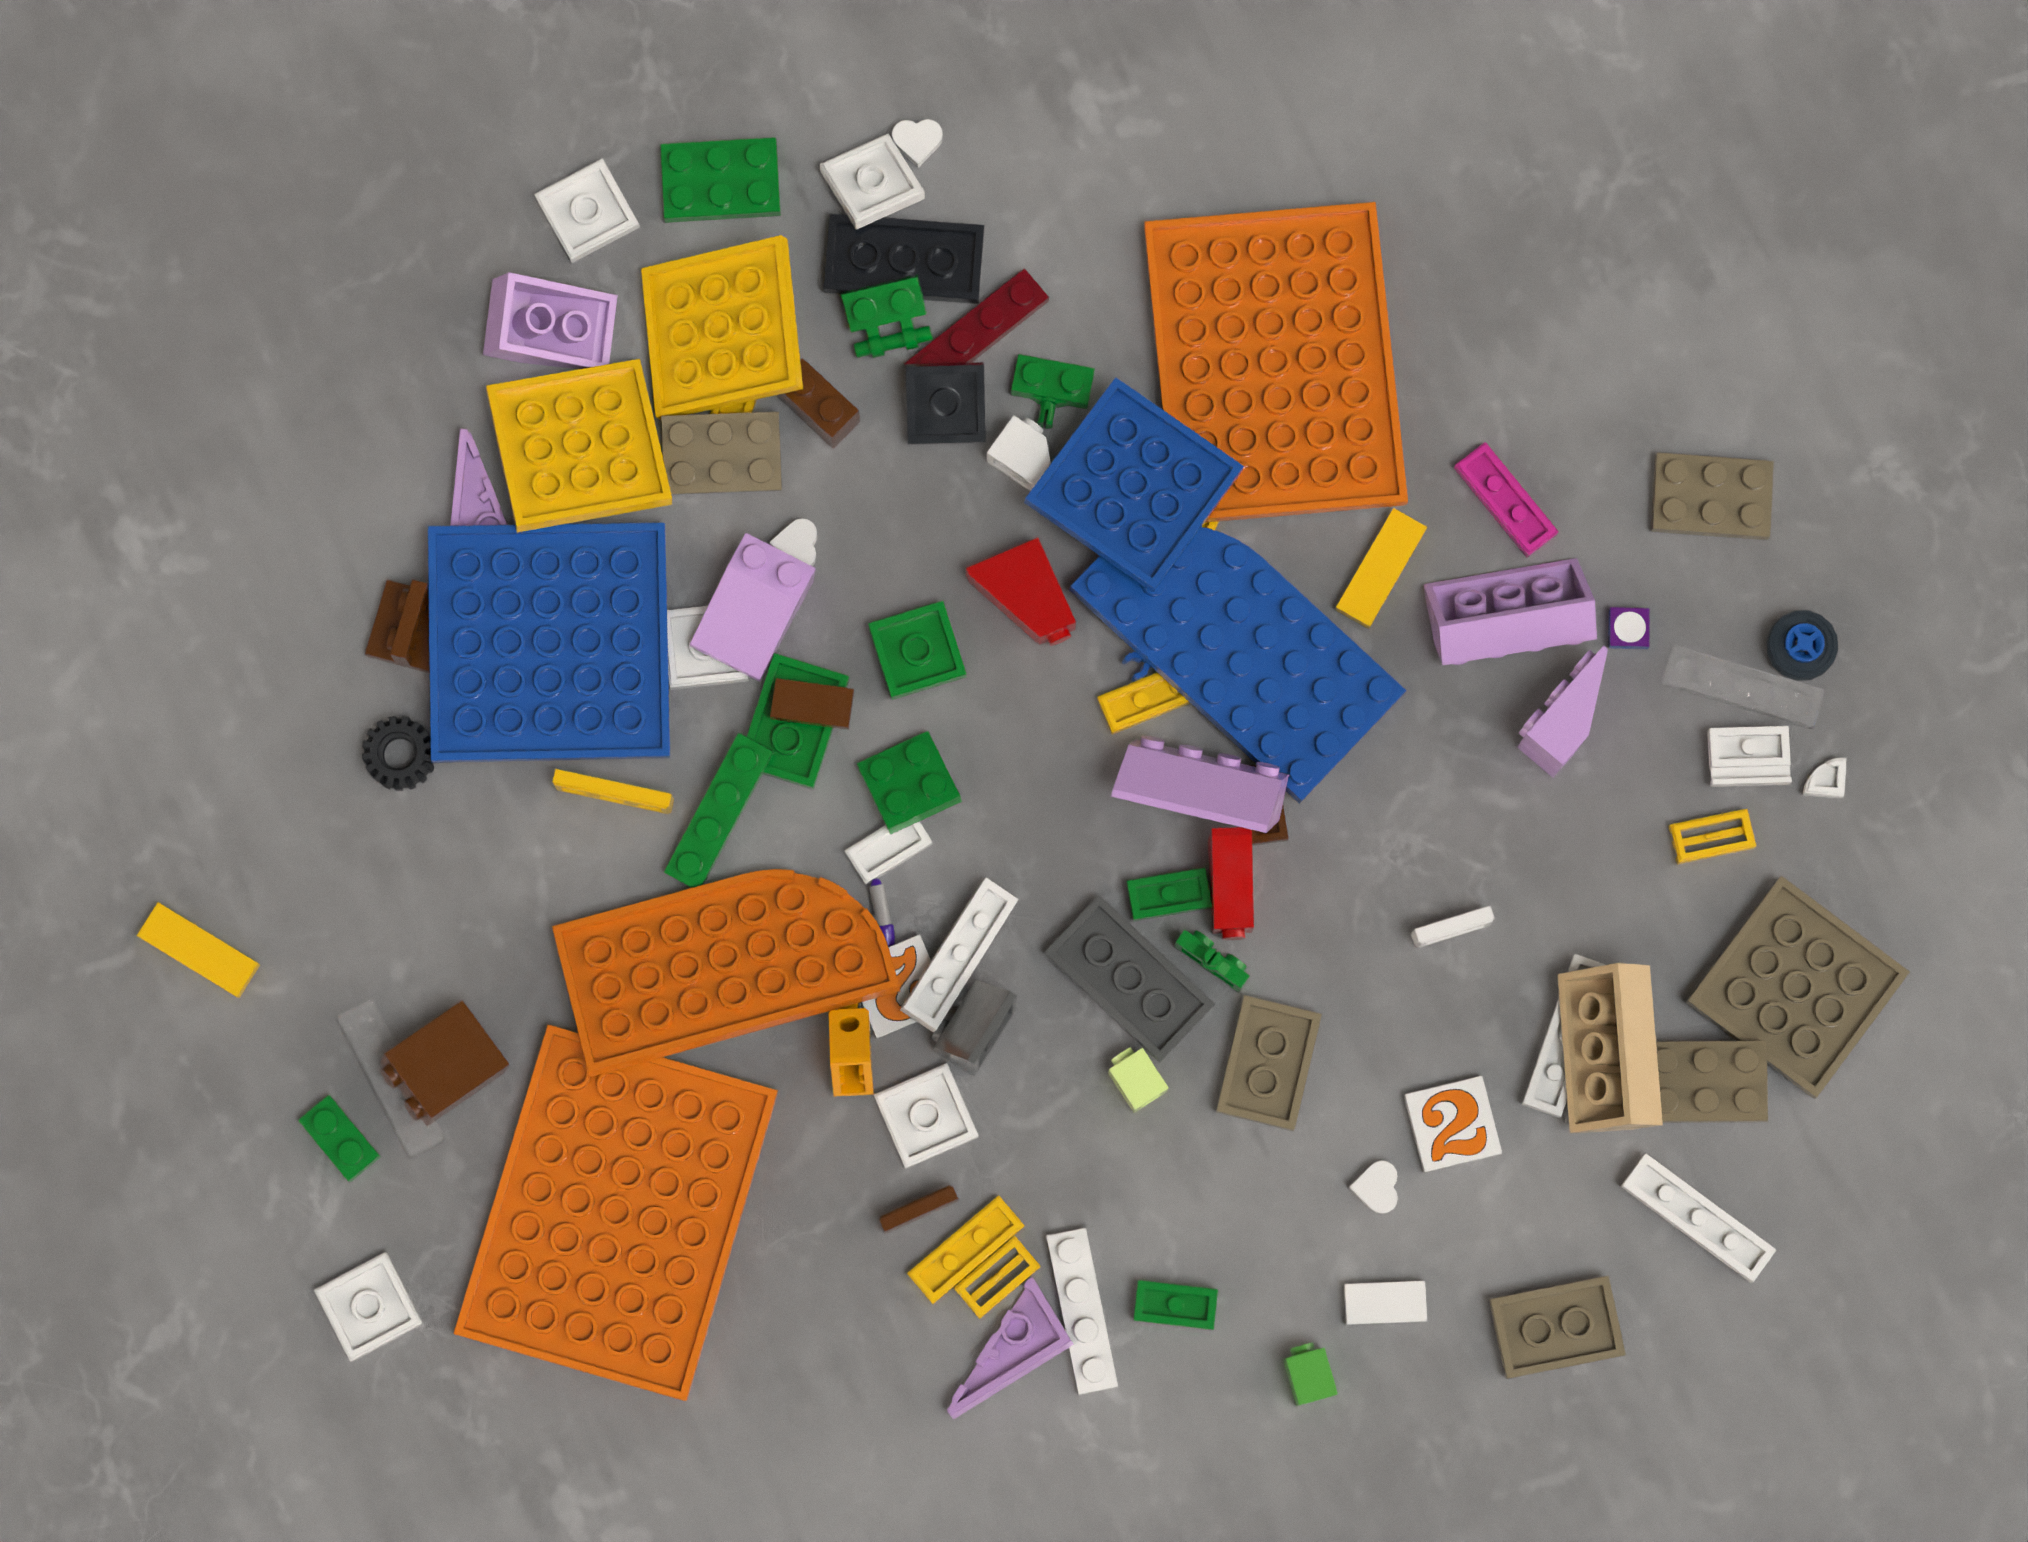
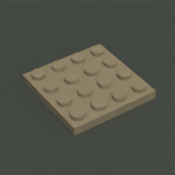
M1780 876L1685 1003L1736 1041H1767V1064L1810 1097L1816 1099L1910 971L1783 876Z

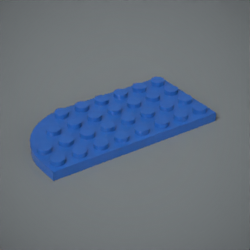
M1201 527L1153 593L1101 556L1069 588L1070 592L1252 761L1276 765L1280 767L1279 773L1288 774L1286 792L1299 804L1407 691L1263 557L1241 541L1209 528Z

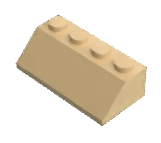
M1615 963L1558 974L1570 1133L1634 1130L1663 1125L1650 965Z

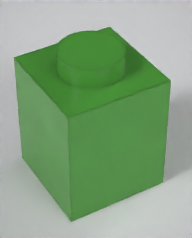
M1312 1342L1290 1349L1292 1356L1283 1359L1296 1407L1338 1395L1325 1347L1315 1350Z

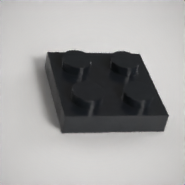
M984 362L906 364L908 444L986 442Z

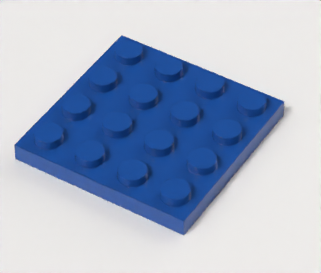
M1115 377L1026 496L1024 503L1153 593L1241 474L1244 466Z

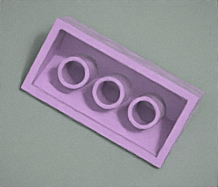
M1577 558L1424 584L1433 640L1442 666L1449 664L1460 665L1468 661L1490 657L1501 658L1507 654L1525 651H1541L1544 648L1566 644L1577 645L1583 641L1597 639L1595 599Z
M1141 736V740L1136 739L1128 745L1111 797L1267 833L1280 820L1289 775L1279 773L1280 767L1276 765L1257 762L1256 767L1241 764L1240 757L1219 753L1217 758L1202 755L1203 749L1191 745L1182 744L1179 745V749L1164 746L1163 739L1152 736Z

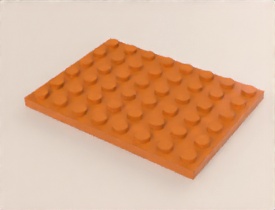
M1376 202L1144 221L1162 410L1244 466L1241 474L1205 523L1407 505L1408 494Z
M547 1025L453 1334L687 1402L778 1096V1090L663 1057L590 1077L579 1033Z

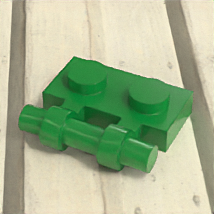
M918 274L842 292L841 296L850 331L856 332L866 329L868 340L854 343L857 358L869 355L877 358L885 356L886 351L902 347L911 350L919 348V343L933 340L930 325L915 329L913 321L914 317L927 314ZM900 321L902 332L881 337L879 326Z

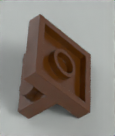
M413 579L411 585L391 580L386 581L365 651L367 657L430 674L428 583Z

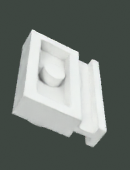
M1789 726L1709 728L1707 730L1709 769L1711 773L1710 787L1789 785L1792 782L1790 776Z

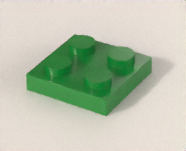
M944 601L868 623L891 700L967 677Z
M929 731L857 763L862 778L890 835L962 802L961 796Z

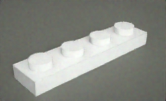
M984 878L900 1011L930 1031H936L1019 899L988 878Z
M1574 954L1568 972L1604 966L1605 964ZM1558 998L1522 1105L1560 1118L1567 1101L1560 1000Z
M1646 1153L1643 1154L1620 1186L1750 1283L1755 1281L1776 1252L1774 1247Z
M1086 1228L1047 1235L1046 1238L1064 1327L1074 1344L1069 1347L1078 1395L1116 1388L1118 1383Z

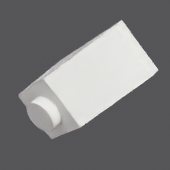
M1013 415L988 450L987 462L1031 491L1051 464L1047 440L1042 434L1044 430L1029 418L1025 417L1023 420H1020Z

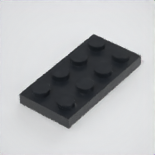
M830 214L824 293L842 294V292L918 274L924 300L979 304L984 225L881 218L856 230L847 215Z

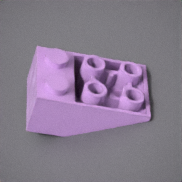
M1604 645L1596 654L1589 650L1570 673L1574 680L1568 683L1564 679L1544 703L1548 707L1547 711L1544 713L1538 708L1519 732L1523 739L1517 748L1552 778L1555 777L1589 736L1608 652Z

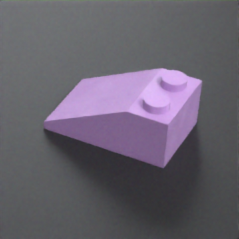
M510 272L492 280L483 355L519 363L572 369L607 365L610 361L618 295Z
M745 533L693 636L690 647L760 682L813 584L816 568Z

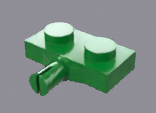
M1018 354L1011 395L1028 398L1040 404L1036 423L1043 428L1045 415L1048 414L1045 429H1051L1056 408L1071 406L1088 409L1095 368Z
M1184 930L1175 942L1174 948L1239 993L1250 977L1249 974L1244 972L1247 966L1230 953L1223 957L1220 951L1217 952V949L1212 948L1214 942L1201 932L1195 930L1191 934Z

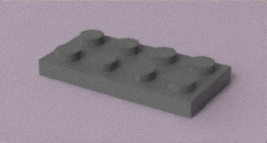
M1100 895L1044 952L1055 965L1159 1063L1215 1006L1213 1001Z

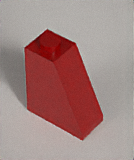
M1038 537L966 568V577L969 583L1039 645L1049 642L1050 646H1054L1072 637L1070 632L1076 630L1075 618Z
M1243 827L1211 828L1208 838V856L1212 903V934H1221L1222 940L1245 939V933H1252L1254 929L1252 830Z

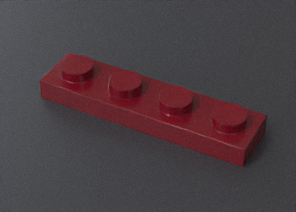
M1024 268L905 362L904 367L906 369V364L972 363L1048 303L1049 296Z

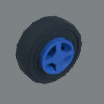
M1810 610L1793 611L1783 615L1771 627L1767 638V655L1773 667L1783 676L1796 681L1812 680L1823 675L1834 663L1838 653V637L1832 624L1822 615Z

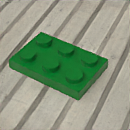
M776 137L660 144L665 223L781 216Z
M774 653L747 737L775 751L763 775L814 790L834 728L772 720L770 714L775 680L778 678L847 688L850 677Z

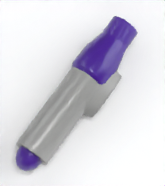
M874 878L871 881V887H869L874 911L872 916L877 921L885 936L887 945L890 947L895 945V931L891 921L885 885L882 884L880 879Z

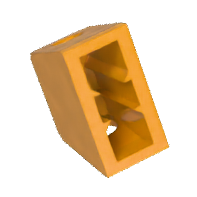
M861 1003L829 1011L830 1068L834 1097L874 1095L869 1010L861 1008Z

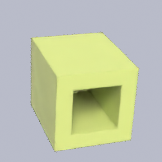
M1130 1047L1111 1059L1114 1066L1109 1069L1108 1074L1133 1113L1168 1091L1169 1087L1143 1048L1134 1053Z

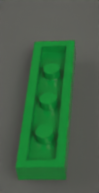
M742 733L737 734L664 871L665 874L691 888L705 884L775 751Z

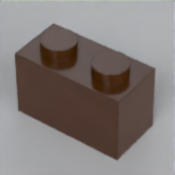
M802 358L800 363L803 389L779 394L777 397L834 449L860 423L859 410Z

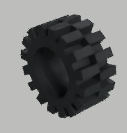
M396 716L388 717L389 721L383 722L381 720L376 723L377 728L374 730L370 728L367 735L369 737L367 741H363L362 745L364 749L362 759L369 774L383 787L389 790L394 788L396 791H403V788L412 790L417 788L416 784L420 781L424 783L427 780V774L429 772L432 773L435 768L431 762V736L416 720L414 722L409 717L402 716V719H397ZM397 739L407 740L414 747L413 760L403 768L389 766L384 757L388 744Z

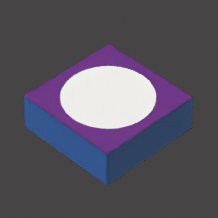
M1610 607L1608 648L1648 649L1650 647V608Z

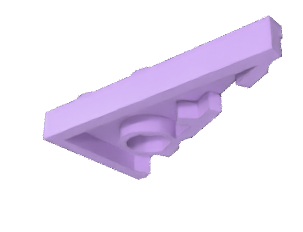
M460 429L450 526L508 525L471 432H468V429Z
M1033 1277L1026 1281L1023 1286L1025 1290L1013 1309L1011 1311L1008 1310L1001 1320L1000 1329L992 1334L976 1359L977 1365L964 1385L960 1384L953 1395L952 1403L947 1409L953 1419L1074 1345Z

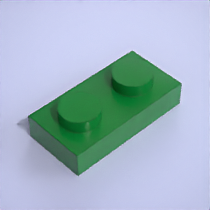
M1205 868L1127 881L1133 922L1212 908Z
M330 1095L325 1097L298 1120L350 1183L381 1158L380 1154Z
M1138 1280L1133 1321L1214 1330L1218 1289Z

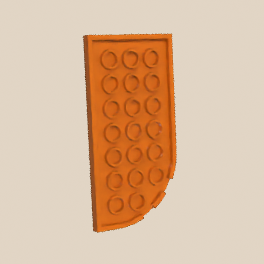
M771 869L745 873L552 926L590 1077L901 992L885 936L869 910L865 909L848 894L847 890L836 883L822 877L818 879L808 875L797 874L794 870Z

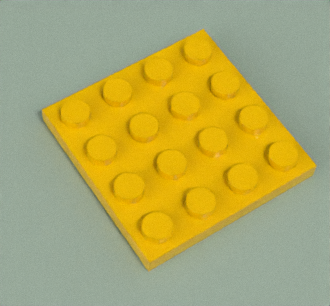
M779 235L641 268L656 418L661 420V416L689 415L803 389L787 238Z
M640 359L486 385V393L517 533L672 505L671 490Z

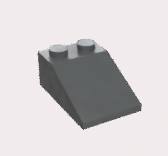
M975 980L971 988L964 985L953 1003V1006L958 1009L950 1022L943 1019L931 1039L937 1042L933 1047L935 1053L974 1077L1017 1008L1016 994Z

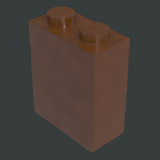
M462 1000L384 1053L380 1064L383 1066L380 1072L392 1089L398 1087L405 1096L406 1100L403 1103L412 1118L416 1121L421 1119L426 1127H428L503 1075L509 1063Z

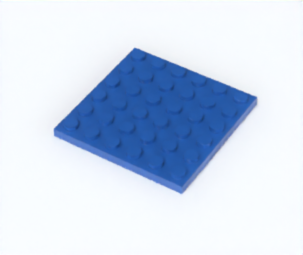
M665 523L562 524L518 533L515 525L428 526L432 763L670 758Z

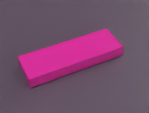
M1486 442L1454 466L1456 472L1526 558L1558 535L1559 531Z

